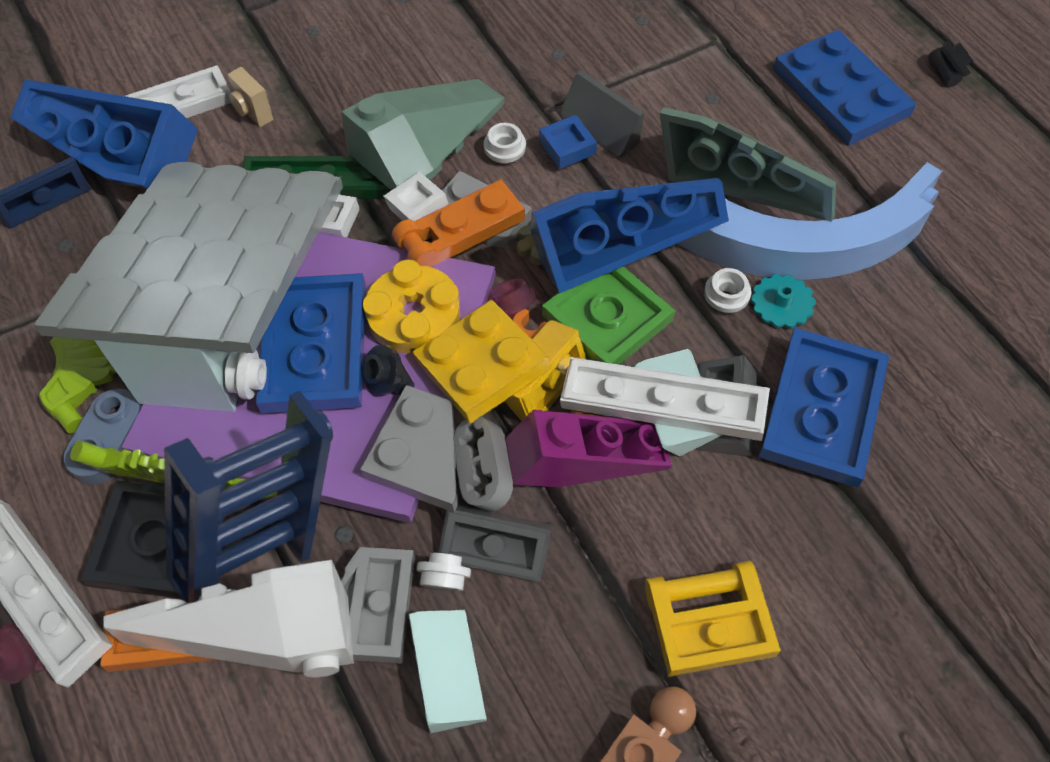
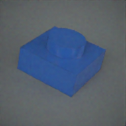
M577 115L539 129V142L559 169L596 154L597 142Z

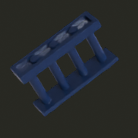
M300 391L289 395L284 430L216 460H213L210 456L202 458L189 438L164 447L166 577L180 599L188 604L199 601L200 596H202V588L218 584L220 576L285 543L289 545L301 563L310 558L314 534L316 533V522L329 450L333 440V430L327 416L320 409L314 410ZM281 458V464L225 489L226 482ZM277 492L276 497L223 521L224 516ZM271 523L274 524L273 526L221 551L222 547L240 538H243Z

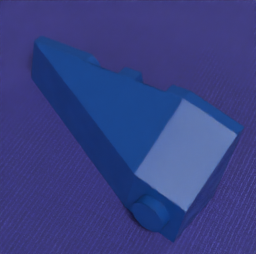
M27 79L24 80L10 117L70 157L73 156L75 160L108 181L145 189L149 188L165 165L187 162L198 128L172 104Z
M718 178L576 193L532 212L530 231L542 267L560 294L729 221L722 181Z

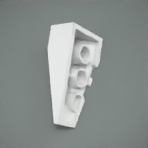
M332 560L252 574V586L240 590L226 589V586L221 584L202 588V596H200L199 601L190 604L178 599H163L104 616V628L122 644L296 673L303 672L304 676L307 677L329 676L337 673L340 665L354 663L348 596Z

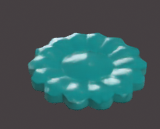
M774 274L771 278H763L760 284L755 285L753 289L754 295L751 297V303L754 305V313L761 316L763 323L772 324L776 329L782 327L793 329L796 325H804L807 318L813 316V307L816 304V300L812 297V289L805 287V282L801 279L795 280L791 275L782 277L779 274Z

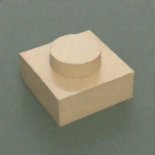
M242 66L227 74L233 90L229 97L237 112L241 116L248 115L259 127L272 121L273 116L265 89Z

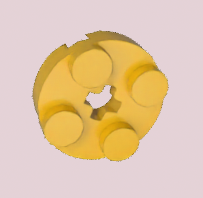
M403 260L398 262L393 270L383 274L372 284L363 300V309L372 336L382 345L394 347L399 353H411V349L419 348L429 340L440 336L449 327L460 321V296L457 286L445 273L429 266H420L414 260ZM411 302L421 303L422 312L411 311L408 315L403 314L406 304Z

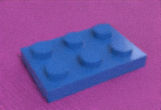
M839 29L779 55L775 59L773 70L847 146L911 116L916 107V103Z
M363 273L305 276L293 279L262 337L260 359H264L266 362L267 376L264 388L257 390L256 404L261 413L287 412L289 395L298 391L304 395L314 410L362 407L365 324L363 300L366 293Z
M794 327L787 347L759 458L858 488L865 476L889 354Z

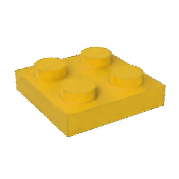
M493 300L488 301L449 327L440 336L429 340L412 352L416 362L441 392L452 401V404L470 424L551 369L549 356Z

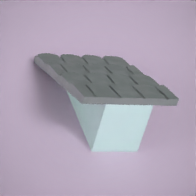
M176 162L165 165L146 192L137 195L111 234L103 237L98 242L76 274H69L33 326L41 336L94 340L139 404L235 412L239 395L238 393H229L226 389L225 368L227 359L232 352H255L343 189L341 177H335L330 173L322 171L291 174L278 168L248 171L235 165L205 168L192 162Z

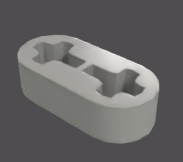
M482 416L471 424L464 419L456 428L454 434L456 466L462 497L468 504L489 512L497 511L505 506L513 491V480L505 436L497 424ZM483 432L484 436L480 438V433ZM475 444L478 445V450L474 448ZM487 476L492 478V482L489 484ZM484 488L486 492L485 495L481 494V490Z

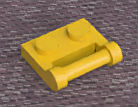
M751 561L734 563L730 570L665 581L662 576L645 579L647 601L653 613L668 677L773 658L781 651L755 566ZM732 591H737L742 597V601L678 613L673 612L671 602Z

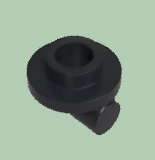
M947 41L941 48L934 49L928 56V59L948 87L956 86L964 76H968L971 73L967 66L973 62V59L960 42L952 47Z
M380 344L374 346L368 352L363 362L362 373L366 385L373 393L387 395L396 392L398 395H401L406 385L414 388L415 384L394 347Z

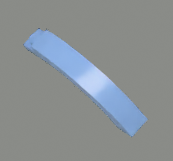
M927 162L901 190L884 203L853 216L833 219L832 222L827 220L800 221L777 218L746 209L725 199L729 218L728 222L677 244L715 264L761 277L771 278L772 275L779 274L782 277L791 275L795 280H809L850 274L890 258L920 234L934 208L932 203L939 194V191L934 189V186L942 171Z

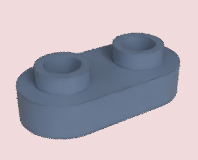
M112 389L100 394L92 402L64 452V464L79 482L95 485L103 483L114 476L113 474L94 469L92 466L71 460L70 453L73 445L78 440L102 448H114L122 451L121 447L142 407L130 391ZM120 407L117 412L109 414L113 409Z

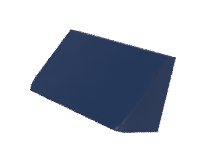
M72 156L0 190V217L7 227L11 229L91 189Z

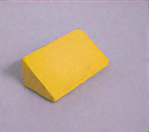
M550 320L532 339L549 356L551 369L504 400L521 421L532 410L547 411L562 394L570 357L587 360L577 329Z

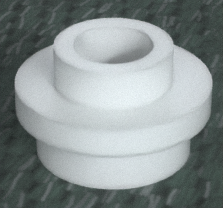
M511 123L494 125L484 139L486 155L499 163L514 162L520 159L526 150L525 137L520 129Z
M724 268L717 271L707 280L704 295L709 305L714 309L725 313H734L747 306L751 297V287L747 277L742 272L732 268Z
M257 350L254 353L232 352L227 359L225 368L226 389L229 393H238L241 399H252L256 391L262 390L265 386L267 376L266 362L264 359H259Z
M430 553L429 562H418L417 571L422 573L421 586L449 591H463L464 579L470 578L471 569L461 566L462 557L445 553Z

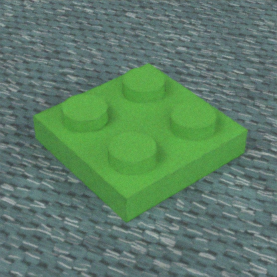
M620 267L560 294L558 293L542 305V317L548 322L550 320L556 321L578 330L585 355L590 360L618 365L623 363L673 321L676 311L625 267Z

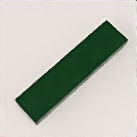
M244 156L242 168L248 171L278 168L291 174L307 171L330 173L335 177H341L343 189L339 195L356 197V199H385L384 196L392 191L351 156Z

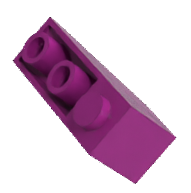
M532 410L505 438L513 485L562 487L663 471L672 467L669 453L661 445L655 424L649 422Z

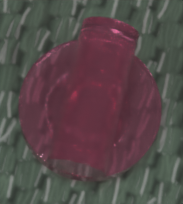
M12 623L5 624L0 628V680L9 684H15L25 679L31 672L38 673L46 668L20 629Z

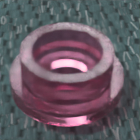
M520 278L504 281L496 285L490 292L492 300L511 319L521 310L526 309L529 311L530 305L536 299L534 289L528 287L526 281Z

